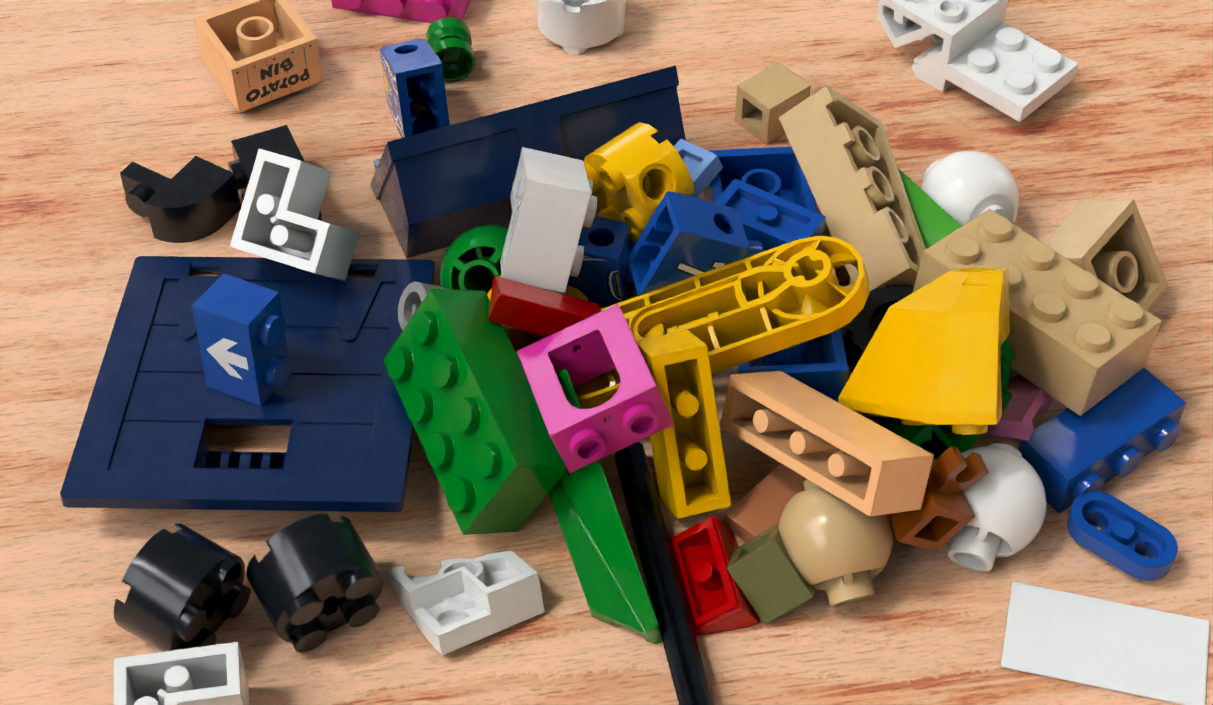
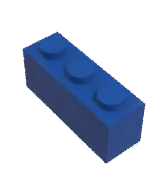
M1143 368L1082 416L1066 408L1038 426L1028 441H1020L1018 450L1021 452L1022 458L1030 463L1038 473L1045 489L1046 502L1060 514L1069 508L1074 499L1079 495L1091 491L1099 492L1103 484L1118 475L1120 478L1129 475L1139 465L1142 458L1155 449L1158 452H1162L1169 448L1181 433L1179 422L1186 402L1148 370Z

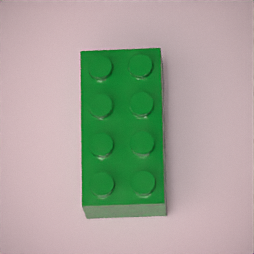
M431 289L383 361L403 402L407 416L412 422L424 448L427 460L432 466L446 496L448 506L452 510L463 535L518 532L566 472L567 467L548 433L521 361L502 324L488 321L490 300L486 292L477 290Z

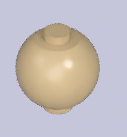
M810 480L803 481L805 490L795 494L789 500L781 514L778 525L782 542L793 564L810 586L827 593L830 607L874 596L872 580L886 566L893 546V530L889 515L870 517Z

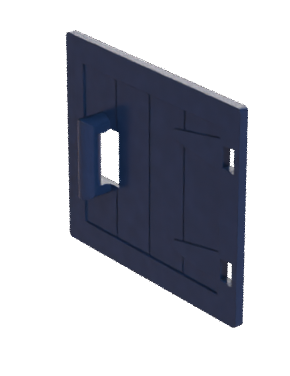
M137 257L131 270L62 485L60 495L63 506L67 508L402 511L414 427L407 416L406 409L383 360L403 331L398 321V305L403 290L414 281L433 285L435 277L434 261L352 259L347 274H375L374 278H346L343 281L267 258ZM192 272H219L218 276L191 275ZM223 274L263 286L280 294L282 316L286 324L285 337L288 358L291 361V374L286 384L282 388L277 389L261 407L207 388L192 305ZM207 424L292 425L286 452L209 451L208 445L203 438Z

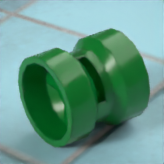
M453 17L441 18L433 22L426 32V41L442 62L444 81L454 82L467 78L475 67L469 27L462 20Z

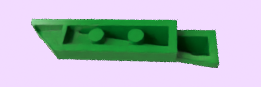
M567 369L561 370L557 373V376L571 406L581 409ZM600 460L572 473H569L567 469L550 490L549 496L592 617L609 625L612 622L642 634L646 641L653 644L663 642L656 615Z

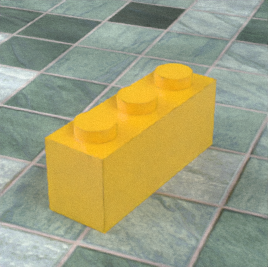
M689 330L636 341L675 424L650 436L660 499L677 519L730 507L731 499L707 345Z

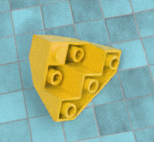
M1009 267L953 268L890 306L840 393L838 403L864 417L888 416L899 418L903 425H952V433L973 435L987 433L988 425H997L1002 417L1000 346L1010 334Z

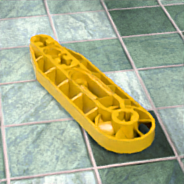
M813 236L783 244L617 304L626 319L635 341L689 330L707 345L711 374L824 336L849 324L863 310L870 293L863 258L853 245L837 237ZM846 264L855 266L859 272L857 281L847 286H840L835 270ZM614 305L605 307V308L601 309V311L606 310V309H608V308H610V307H612V306H614ZM613 368L573 387L581 409H591L610 400L618 391L620 376L617 369Z

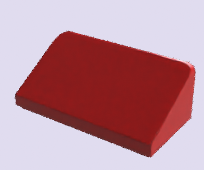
M495 276L492 284L488 321L548 337L601 312V309L597 303Z
M714 515L669 538L696 636L748 628L760 623L758 614L726 569L734 549L738 547L735 535L728 526Z

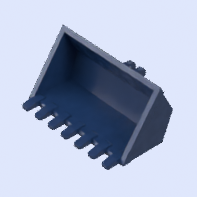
M676 65L387 142L381 158L374 161L376 171L371 181V188L376 199H379L405 257L410 258L449 247L461 234L478 226L499 225L509 228L512 216L510 195L522 147L584 161L585 156L638 122L649 124L658 130L651 137L659 144L666 139L673 146L680 139L686 141L677 93L679 80Z

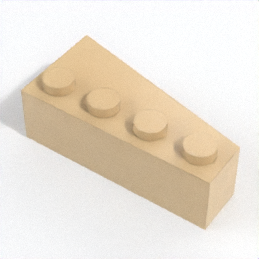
M824 86L778 117L822 215L826 216L825 222L831 236L853 245L863 258L869 278L870 291L876 288L878 290L883 289L887 285L895 284L896 286H914L922 254L926 247L883 124L880 120L833 89ZM846 264L845 267L849 273V282L851 284L857 281L859 272L855 266Z

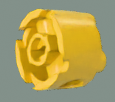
M641 122L628 128L584 158L587 178L593 180L591 195L597 196V205L601 210L598 213V217L625 222L631 227L632 240L638 241L667 191L687 196L695 193L688 168L676 148L668 139L659 144L651 137L658 130L649 124Z

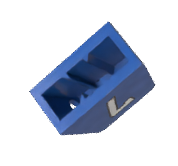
M667 191L627 259L639 296L764 252L760 241L747 240L739 213L734 208Z

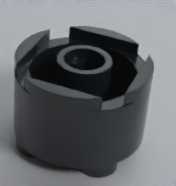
M317 514L298 520L281 529L266 541L270 551L260 562H258L254 555L248 563L247 579L276 633L282 640L292 643L297 652L313 650L324 642L328 632L347 623L350 627L363 626L374 619L380 611L376 600L383 590L384 578L352 522L347 517L341 516V522H332L328 514Z
M181 523L175 524L177 531L174 533L166 529L160 530L141 548L122 582L131 587L126 602L123 603L116 599L113 614L118 626L162 652L215 645L217 637L214 633L228 617L236 618L244 610L251 595V588L243 584L245 577L243 559Z

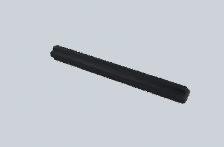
M638 441L615 452L614 459L655 615L660 627L679 705H715L644 446Z

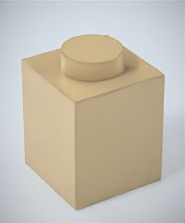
M777 62L737 85L735 121L767 145L786 134L778 117L810 96L811 85L801 76L795 74L780 62Z

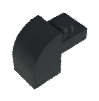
M195 156L171 179L135 162L130 163L120 172L126 195L125 200L129 209L141 217H149L153 236L161 241L185 243L203 239L222 228L241 209L235 173L198 156Z

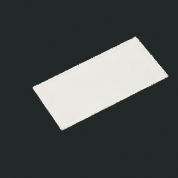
M1012 581L1000 667L1181 705H1205L1210 621Z

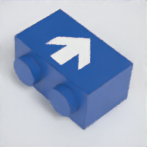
M223 274L192 305L207 388L261 407L277 389L282 388L286 384L291 374V361L288 358L285 337L286 324L282 316L280 294L263 286Z

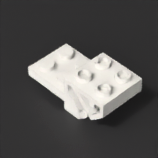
M878 0L876 16L894 48L916 40L922 41L927 36L932 38L934 44L914 58V64L911 68L918 79L942 93L955 84L1011 118L1021 122L1076 77L1078 63L1004 23L1008 0Z

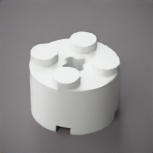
M536 0L537 25L540 32L550 41L561 45L564 52L571 55L584 54L589 48L603 45L623 35L625 32L626 0Z

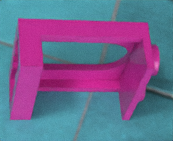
M618 304L517 351L548 433L569 473L675 425ZM613 368L617 369L620 376L618 391L610 400L591 409H579L571 406L557 376L558 372L567 369L572 385L575 387Z

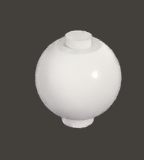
M960 151L935 161L924 173L920 189L960 226L965 225L988 209L1004 216L1011 223L1014 222L1019 208L1017 183L1010 170L997 158L979 151Z
M992 443L989 447H977L961 453L964 460L972 452L980 454L989 471L979 482L962 490L975 517L949 540L951 545L948 557L956 564L975 571H990L995 558L1014 555L1028 546L1040 531L1046 514V494L1038 473L1030 463L1022 458L1019 450L1003 443Z

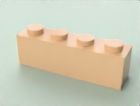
M782 371L730 375L720 427L870 517L921 510L934 457L933 454Z

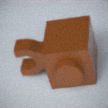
M950 446L940 455L938 460L933 459L921 510L888 514L891 528L898 542L938 551L975 517L962 490L976 484L989 473L980 454L972 452L964 460L959 449Z

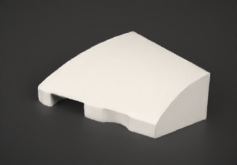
M511 550L485 554L475 559L455 558L441 560L439 573L409 578L406 575L405 566L387 570L389 583L411 619L442 656L545 612L538 572Z

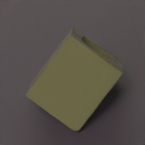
M779 523L734 549L726 568L764 623H770L812 599L816 590L806 582L790 559L780 536Z

